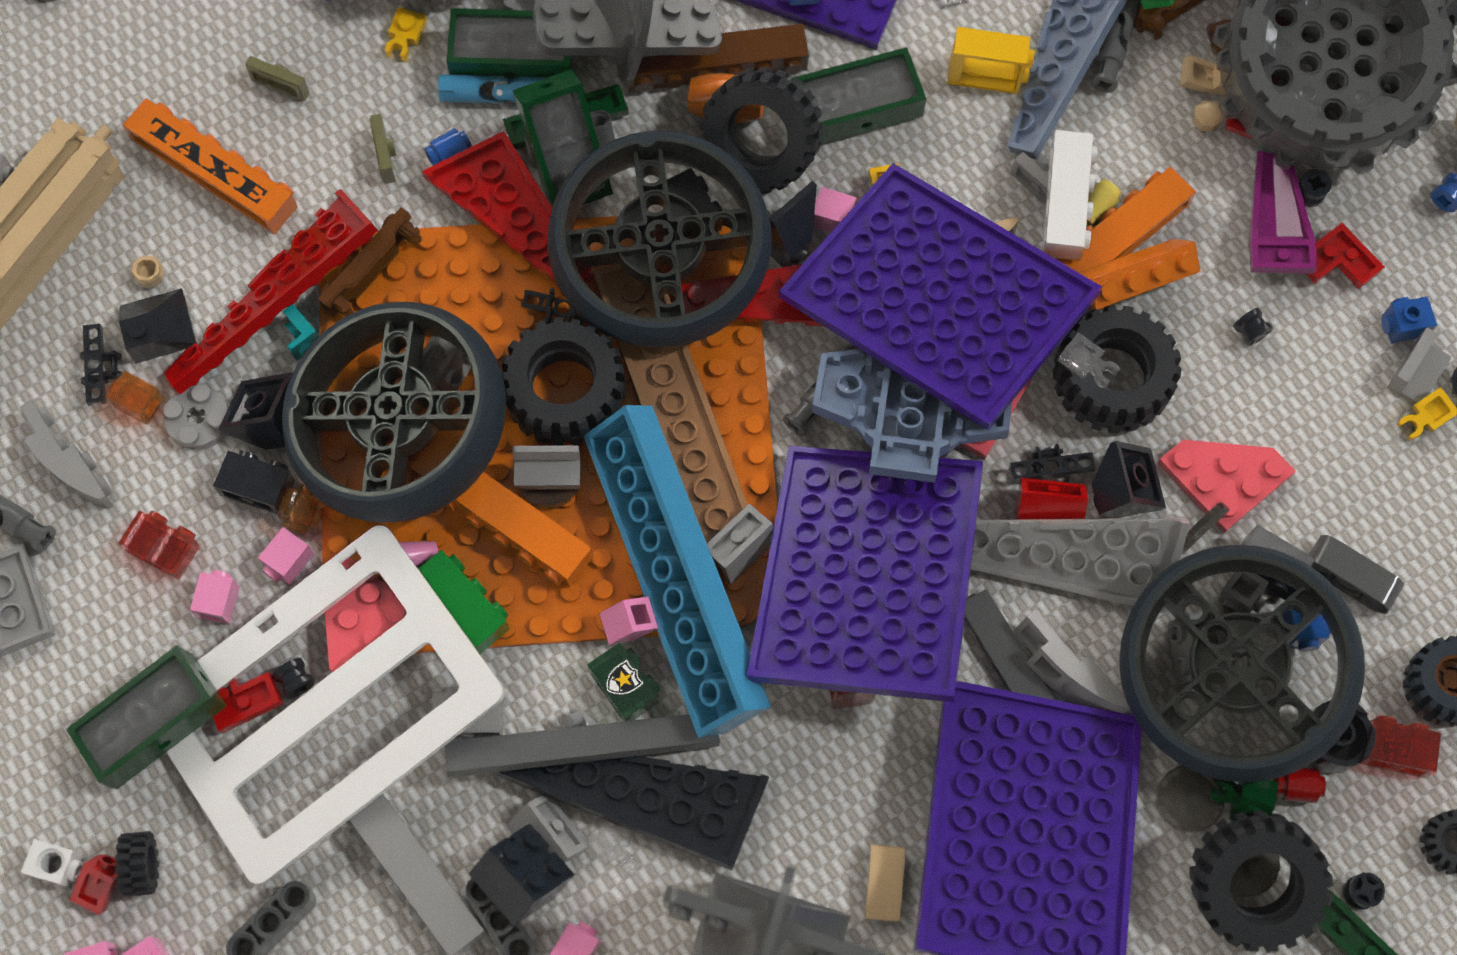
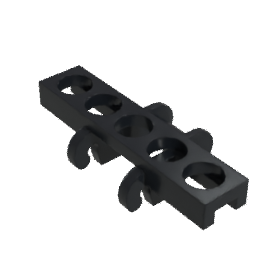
M550 288V295L525 290L521 307L548 314L547 318H543L546 324L554 323L553 315L566 318L564 322L571 323L572 318H576L588 323L580 315H577L578 313L566 299L555 297V288ZM530 296L538 297V305L528 304V298ZM547 300L545 307H543V302ZM561 303L569 305V311L565 314L558 312V306Z
M100 323L82 325L84 351L80 353V359L84 360L85 376L81 378V384L85 385L86 403L88 406L100 402L101 404H106L105 384H108V379L117 380V378L123 376V372L118 371L117 362L118 359L122 358V354L115 350L107 353L104 352L103 327ZM96 329L98 333L94 339H90V330ZM97 344L98 350H90V345ZM91 359L99 360V365L96 368L88 367V362ZM103 361L111 362V371H103ZM94 388L100 389V395L97 398H92V389Z
M1058 444L1054 445V449L1041 451L1036 446L1035 452L1032 453V457H1035L1034 460L1010 462L1011 481L1018 482L1021 478L1043 480V477L1062 474L1064 475L1063 482L1069 483L1070 475L1095 471L1093 452L1061 456L1063 449H1060ZM1089 459L1090 466L1081 467L1078 463L1080 460ZM1050 461L1056 462L1058 470L1055 472L1049 471L1047 463ZM1067 462H1074V468L1068 469ZM1026 468L1027 473L1020 476L1016 474L1015 469Z

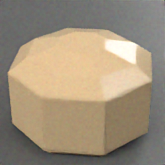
M1205 100L1195 107L1192 122L1199 131L1213 132L1221 126L1223 114L1217 102Z
M141 256L133 262L131 271L137 283L141 287L154 288L164 279L165 273L164 267L155 256Z

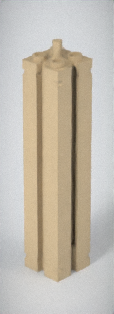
M57 118L50 126V131L40 138L1 185L0 330L110 196L113 187L118 186L125 177L118 166L120 164L119 160L111 154L110 150L112 148L106 142L112 133L107 126L102 124L92 137H85L87 133L80 125L73 121L68 124L62 119Z

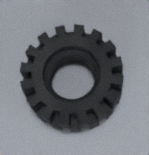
M1452 809L1427 821L1428 824L1424 825L1421 830L1425 833L1420 836L1419 842L1425 844L1424 847L1420 848L1422 854L1428 853L1429 855L1426 861L1429 864L1435 863L1436 867L1434 869L1439 872L1446 870V874L1449 875L1457 873V855L1448 852L1443 844L1444 833L1449 829L1457 830V809Z
M151 831L122 833L118 837V844H116L117 855H115L117 867H115V871L118 873L117 884H120L119 891L123 897L151 895L156 892L158 886L157 879L159 878V872L157 871L159 867L157 856L159 854L158 849H156V839H154V834Z

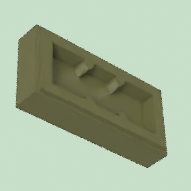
M249 56L245 63L252 81L298 100L306 101L310 92L304 77L290 72L288 68L281 64L272 65L252 56Z
M381 114L372 115L369 121L379 171L385 184L396 182L391 157L396 156L393 138L387 139Z

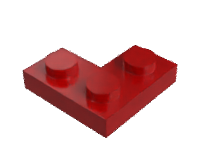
M1341 223L1315 243L1317 269L1314 274L1305 275L1314 284H1317L1338 267L1358 289H1361L1380 274L1385 266Z
M266 672L241 685L238 679H233L229 682L228 687H222L218 690L227 707L213 716L217 730L225 733L284 705L272 674Z

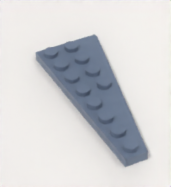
M1127 0L1052 1L1050 12H1046L1036 46L1038 53L1035 63L1032 64V68L1029 70L1031 76L1028 87L1024 89L1022 94L1023 104L1019 116L1015 118L1007 145L1011 153L1020 155L1024 152L1029 158L1038 159Z

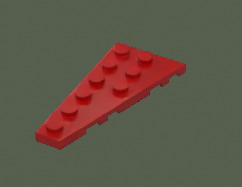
M504 131L422 171L424 179L558 286L551 269L547 243L552 206ZM590 267L578 268V272L586 284L594 280V273Z

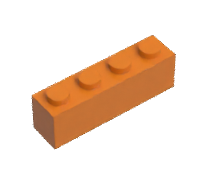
M1170 239L1078 273L1102 286L1101 294L1089 307V309L1098 310L1201 271L1196 243L1194 241Z

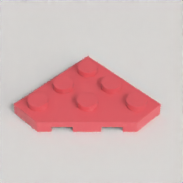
M1182 440L1157 462L1223 534L1296 472L1271 447Z
M349 557L341 564L347 570L356 562ZM371 576L325 612L329 669L332 673L406 616V609L391 588L375 576Z

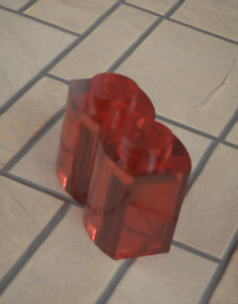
M139 510L118 542V545L132 556L180 580L200 548V545L194 540L196 534L181 525L177 529L166 525L168 520L155 511L151 510L149 514H146Z

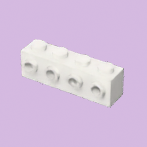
M1055 130L1052 139L1042 251L1053 258L1080 261L1083 250H1088L1090 246L1091 231L1086 230V222L1091 221L1093 202H1088V195L1093 193L1095 186V174H1090L1091 165H1095L1097 158V146H1092L1093 134Z

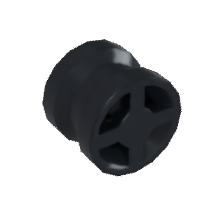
M1311 169L1305 172L1300 179L1299 186L1305 207H1317L1329 193L1332 181L1326 172L1319 169Z
M1259 307L1247 312L1233 324L1236 332L1243 334L1244 342L1248 347L1265 338L1274 329L1270 322L1264 321Z
M300 657L282 664L272 674L274 680L283 686L282 693L286 699L301 695L315 683L314 677L306 673L304 669L305 663Z
M1369 872L1360 873L1349 878L1343 886L1345 901L1349 906L1357 910H1366L1374 907L1384 899L1385 887L1378 876Z

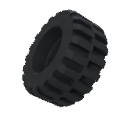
M761 67L757 71H754L752 68L744 70L739 75H734L712 94V98L706 102L703 108L705 115L700 118L699 129L703 130V134L699 138L716 145L736 159L755 181L761 194L771 193L774 188L780 191L788 187L792 181L795 182L815 159L814 157L822 143L819 138L823 134V124L818 121L822 113L819 106L814 107L812 104L815 98L812 92L809 90L805 93L800 88L803 82L798 78L791 81L787 79V72L778 70L776 73H771V68ZM748 104H758L770 108L779 115L786 127L788 137L787 145L779 155L761 156L745 147L736 130V115L741 108Z
M1115 305L1104 307L1102 313H1100L1099 309L1089 311L1085 318L1081 317L1062 340L1054 360L1056 364L1053 368V379L1057 381L1054 388L1058 397L1064 396L1062 405L1066 411L1074 410L1077 413L1075 419L1080 423H1083L1084 420L1092 423L1091 429L1100 431L1102 427H1106L1109 433L1119 434L1123 427H1125L1126 432H1132L1137 430L1140 424L1147 426L1153 422L1156 415L1162 413L1178 387L1177 382L1181 378L1182 368L1178 366L1181 361L1180 351L1178 349L1173 350L1176 341L1172 334L1166 335L1163 332L1166 328L1165 325L1159 320L1156 323L1149 319L1151 314L1145 311L1138 314L1133 312V307L1124 306L1122 310H1116ZM1107 348L1118 349L1128 353L1139 363L1144 374V384L1140 388L1131 391H1117L1104 386L1094 377L1088 363L1089 355L1095 351Z
M563 317L554 318V323L546 324L545 320L535 323L536 329L533 331L526 328L519 333L521 341L513 340L508 347L509 356H503L501 368L505 385L506 407L513 422L519 423L520 430L527 436L533 433L535 441L545 444L547 439L553 441V446H564V441H572L573 446L581 445V439L584 438V435L622 408V400L625 399V377L621 355L618 348H613V340L607 334L600 336V330L592 324L584 327L583 321L572 318L571 323L564 322ZM574 361L582 364L592 372L594 384L585 396L575 402L553 404L535 394L533 389L534 379L544 367L551 363Z
M1253 810L1252 817H1247L1244 812L1233 814L1234 821L1230 823L1222 819L1215 824L1218 830L1213 835L1207 831L1201 838L1205 845L1203 849L1195 848L1192 858L1196 865L1191 866L1189 878L1193 882V885L1190 887L1192 895L1211 928L1219 936L1223 935L1231 945L1238 947L1242 944L1246 951L1256 953L1259 951V947H1263L1267 953L1278 952V946L1283 944L1289 949L1298 945L1295 939L1304 935L1306 939L1314 933L1311 928L1315 922L1322 924L1326 914L1322 910L1323 906H1330L1333 896L1327 889L1333 886V877L1327 870L1329 863L1326 856L1319 849V846L1294 821L1289 822L1283 815L1277 813L1268 816L1265 811ZM1260 854L1279 855L1290 865V879L1285 891L1277 900L1266 906L1256 908L1244 907L1234 902L1230 895V883L1235 871L1243 862Z

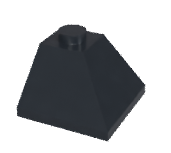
M813 180L769 218L772 235L770 256L781 267H788L793 264L800 265L810 254L808 248L813 235L817 184Z
M182 288L120 305L119 325L125 349L135 364L186 350L194 343H197Z
M293 373L241 381L218 429L223 434L265 450L285 447L282 412L286 390Z
M1120 441L1111 442L1091 484L1094 493L1093 503L1099 515L1120 518L1166 509L1151 448Z

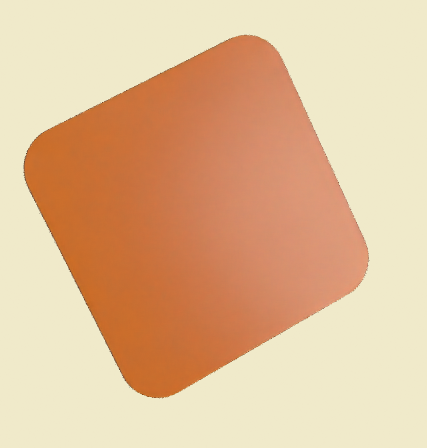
M618 216L577 218L574 222L573 230L614 225ZM478 224L419 228V235L422 241L419 244H413L403 239L399 244V254L358 299L348 300L354 313L373 305L389 302H415L444 309L472 326L483 337L492 350L502 373L501 363L503 356H509L508 347L513 340L520 342L519 333L526 328L533 331L536 329L535 323L542 321L543 318H547L548 315L521 307L525 290L550 295V288H555V297L566 298L557 285L484 226ZM722 226V230L718 234L726 235L731 230L726 226ZM663 234L656 235V242H662ZM626 238L620 242V245L631 247L636 241ZM595 242L589 245L588 249L599 251L604 245ZM362 246L353 251L343 264L334 267L323 276L319 284V297L322 288L327 283L333 282L340 275L343 265L349 259H354L361 251ZM747 247L705 252L700 264L688 277L681 280V284L738 275L745 260ZM613 264L594 266L590 268L592 271H595ZM661 264L658 266L660 273H668L672 270V267L667 264ZM595 280L587 283V286L601 298ZM668 294L671 303L676 301L677 298L675 296ZM530 296L527 303L538 305L539 298ZM547 300L543 302V307H545ZM319 303V328L321 335L333 324L343 319L344 315L337 313L334 317H330L323 311ZM567 303L559 304V313L565 314L569 311ZM735 319L717 333L687 345L747 505H752L774 527L778 506L762 321L754 320V323L744 322L743 319ZM583 322V326L588 327L589 323ZM425 335L423 349L432 336ZM610 337L613 340V348H618L624 367L625 399L622 400V407L625 405H640L617 340ZM383 342L370 347L354 358L335 378L327 392H351L354 385L363 375L380 366ZM406 347L401 349L399 354L402 353L406 349ZM558 361L547 365L537 374L533 382V389L537 396L547 402L568 404L581 399L589 392L594 384V377L592 372L582 364L574 361ZM472 368L457 391H475ZM402 377L398 378L394 384H397ZM429 407L425 408L421 412V415L425 414L428 411ZM460 407L454 409L451 415L456 414L460 410ZM507 407L505 410L503 432L498 447L484 472L592 548V560L570 588L562 582L559 586L551 582L543 574L545 570L536 563L531 567L517 556L519 551L509 545L507 548L499 545L492 539V532L485 527H482L481 530L474 527L465 519L467 514L458 508L452 511L445 506L429 515L416 519L381 523L352 518L322 503V507H324L322 514L323 565L377 525L387 527L398 542L435 541L438 552L442 549L448 557L454 554L465 566L466 569L463 571L465 576L470 581L475 577L486 589L487 593L484 595L491 604L497 601L509 615L506 620L510 629L489 648L607 640L599 613L622 600L644 597L585 439L582 438V444L577 445L579 446L581 458L580 489L515 490L513 446H553V441L547 439L546 443L543 444L535 441L533 433L528 436L520 430L519 423H514L509 416ZM334 408V409L330 412L329 415H331L332 413H334V411L336 410V408ZM364 408L360 412V415L363 414L367 408ZM321 431V463L326 472L342 486L362 491L367 452L356 444L350 431ZM437 431L434 437L453 450L464 434V431ZM391 438L390 440H388V442L386 443V446H388L389 444H391V442L393 441L394 438ZM564 441V446H573L572 441ZM429 443L417 453L408 456L404 485L413 482L415 479L410 467ZM389 469L382 473L381 478L387 475ZM770 548L732 584L726 580L723 570L715 564L740 628L757 620ZM358 552L350 556L355 562L362 559ZM381 574L373 575L389 587ZM656 629L641 638L660 636ZM427 644L423 646L420 650H418L416 653H429L436 651L430 644Z

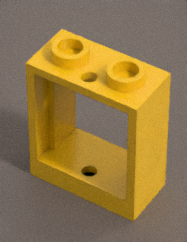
M957 26L950 57L947 84L1019 94L1021 83L1027 84L1029 70L1033 64L1034 50L1029 49L1031 37Z

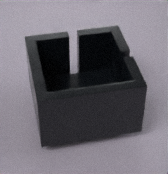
M530 823L513 833L509 838H505L489 848L468 873L513 926L555 899L575 875L555 851L551 854L548 852L549 844Z

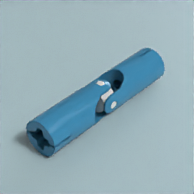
M439 75V101L504 103L510 100L516 102L512 90L548 77L521 76L517 79L508 80V78L503 76ZM486 82H494L492 91L494 97L484 94L481 85Z

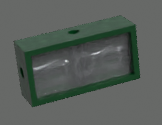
M451 8L446 60L449 75L503 76L508 78V80L517 79L521 76L551 77L571 70L573 67V56H549L543 54L538 49L532 17L533 11Z
M907 47L790 79L793 81L795 78H798L803 82L800 88L805 93L810 90L815 97L812 101L813 106L820 107L822 116L818 121L823 124V134L819 138L822 142L821 144L923 117L927 101Z
M572 69L512 90L545 197L552 207L558 192L570 173L581 161L600 148L582 83ZM609 178L596 187L582 205L614 194Z
M176 645L75 721L66 730L98 783L119 789L227 707L194 654Z

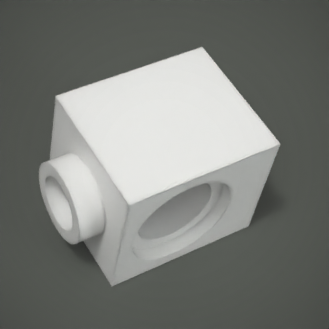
M34 839L21 873L32 878L71 888L72 882L77 881L83 866L81 859L83 855L67 848ZM60 856L62 860L60 869L55 873H50V862Z

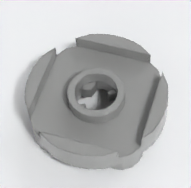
M197 384L189 387L181 395L177 392L170 401L165 403L163 407L164 425L168 434L178 445L194 447L195 450L207 449L216 445L224 438L225 434L218 428L229 407L217 391L205 384ZM194 412H205V416H202L203 422L197 424L195 421L189 423V418L192 417L191 415Z

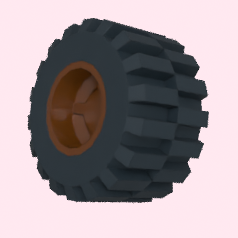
M1449 636L1446 640L1440 637L1432 643L1429 642L1409 661L1410 664L1404 671V675L1408 677L1402 682L1403 688L1410 689L1405 694L1407 702L1414 700L1416 705L1412 709L1416 714L1421 710L1425 713L1422 719L1428 722L1437 719L1436 725L1444 727L1450 723V726L1454 727L1457 726V636Z

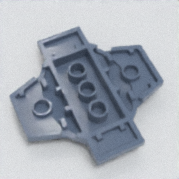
M861 349L821 353L812 412L856 430L864 441L873 448L869 474L935 483L939 456L948 453L959 444L1008 438L1012 402L992 427L987 430L872 356L864 353Z

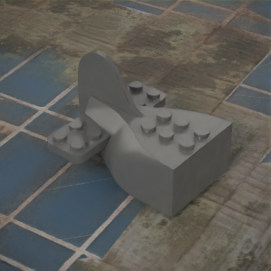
M537 0L534 3L532 14L537 46L543 54L549 56H609L616 63L618 75L622 81H632L635 78L643 57L657 55H711L718 52L722 42L716 7L710 0Z
M788 865L779 892L715 872L708 897L671 886L667 887L664 895L663 907L668 909L669 917L688 923L691 917L701 920L692 955H884L881 952L844 941L852 915L789 896L796 868Z

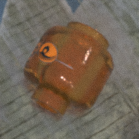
M300 484L299 488H289L284 492L277 516L283 521L282 527L300 534H307L308 530L317 529L325 509V504L318 500L304 484Z

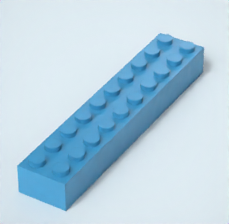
M625 405L583 437L644 597H649L658 626V634L697 736L702 738L725 734L771 708L762 683L752 682L747 678L750 652L653 406Z

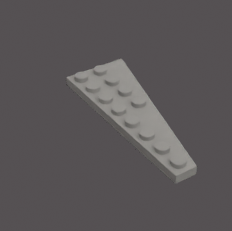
M1184 518L977 520L971 570L1134 606L1145 588L1161 572L1180 560L1190 522ZM1164 607L1160 612L1165 613L1166 608Z

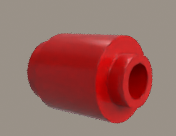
M1302 768L1286 776L1273 779V781L1278 782L1276 797H1281L1283 801L1317 803L1319 797L1325 796L1326 779L1320 776L1318 769Z

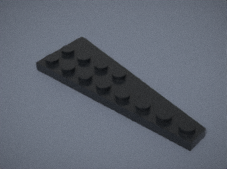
M642 756L490 773L731 871L734 868L769 780V776L764 774L757 776L739 773L738 770L729 769L728 771L709 769L704 765H681L670 763L669 760Z

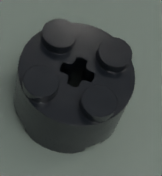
M1330 701L1319 705L1312 712L1320 719ZM1358 705L1348 728L1339 738L1340 741H1337L1324 755L1311 763L1312 767L1325 773H1342L1356 766L1371 754L1376 742V730L1367 717L1368 713L1364 708Z

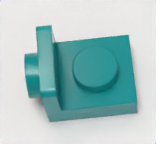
M292 304L283 313L288 320L285 327L295 339L287 345V348L293 358L298 361L319 336L294 304Z

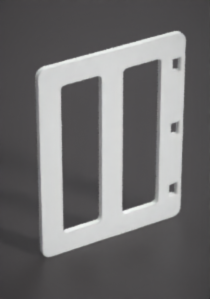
M377 525L372 527L198 660L216 690L218 691L222 687L226 688L229 686L230 681L233 679L237 680L377 573L381 574L406 609V616L218 761L212 760L195 732H192L167 751L168 756L243 873L252 883L258 885L268 883L496 707L504 698V688L396 537L385 526ZM355 552H358L362 559L346 570L341 563ZM274 615L278 623L263 633L258 626ZM430 644L458 682V691L268 838H263L236 796L237 790L423 646Z

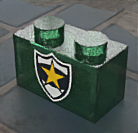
M619 642L588 663L587 668L589 674L622 721H632L659 703L657 693L660 691V688L650 674L644 676L638 666L641 664V661L631 647L626 650L621 642Z

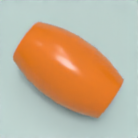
M710 73L692 77L688 91V112L702 118L705 115L703 108L706 102L712 98V94L736 74ZM758 104L744 106L736 115V124L761 120L764 106Z

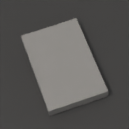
M24 544L0 553V657L56 636L28 548Z

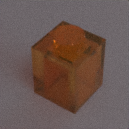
M124 371L120 378H116L109 387V394L107 395L108 400L116 409L145 425L149 424L165 400L158 388L127 371Z

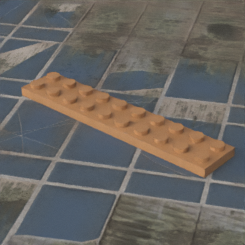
M619 263L592 271L600 297L604 302L632 315L656 318L651 285L633 278ZM668 294L660 298L661 302L671 304ZM617 340L640 405L653 406L705 541L708 543L747 506V502L688 345L655 348L632 345Z

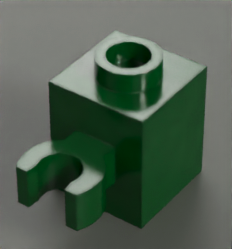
M1217 779V785L1225 789H1219L1214 786L1211 788L1210 798L1220 803L1231 802L1229 819L1234 821L1233 814L1244 812L1247 817H1252L1253 810L1265 811L1268 816H1271L1275 809L1278 782L1273 780L1239 782L1236 784L1233 781Z

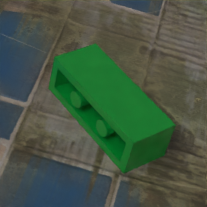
M441 549L423 564L419 571L479 654H482L510 629L506 620L509 615L497 601L491 604L484 595L487 591L475 577L470 581L465 576L463 571L466 568L454 554L448 557Z

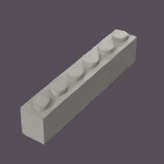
M384 794L380 795L349 819L354 826L349 831L361 848L367 844L374 853L369 859L381 875L386 871L394 881L389 887L401 902L405 899L410 902L414 910L409 914L421 930L428 927L435 936L430 943L439 955H462L488 935Z

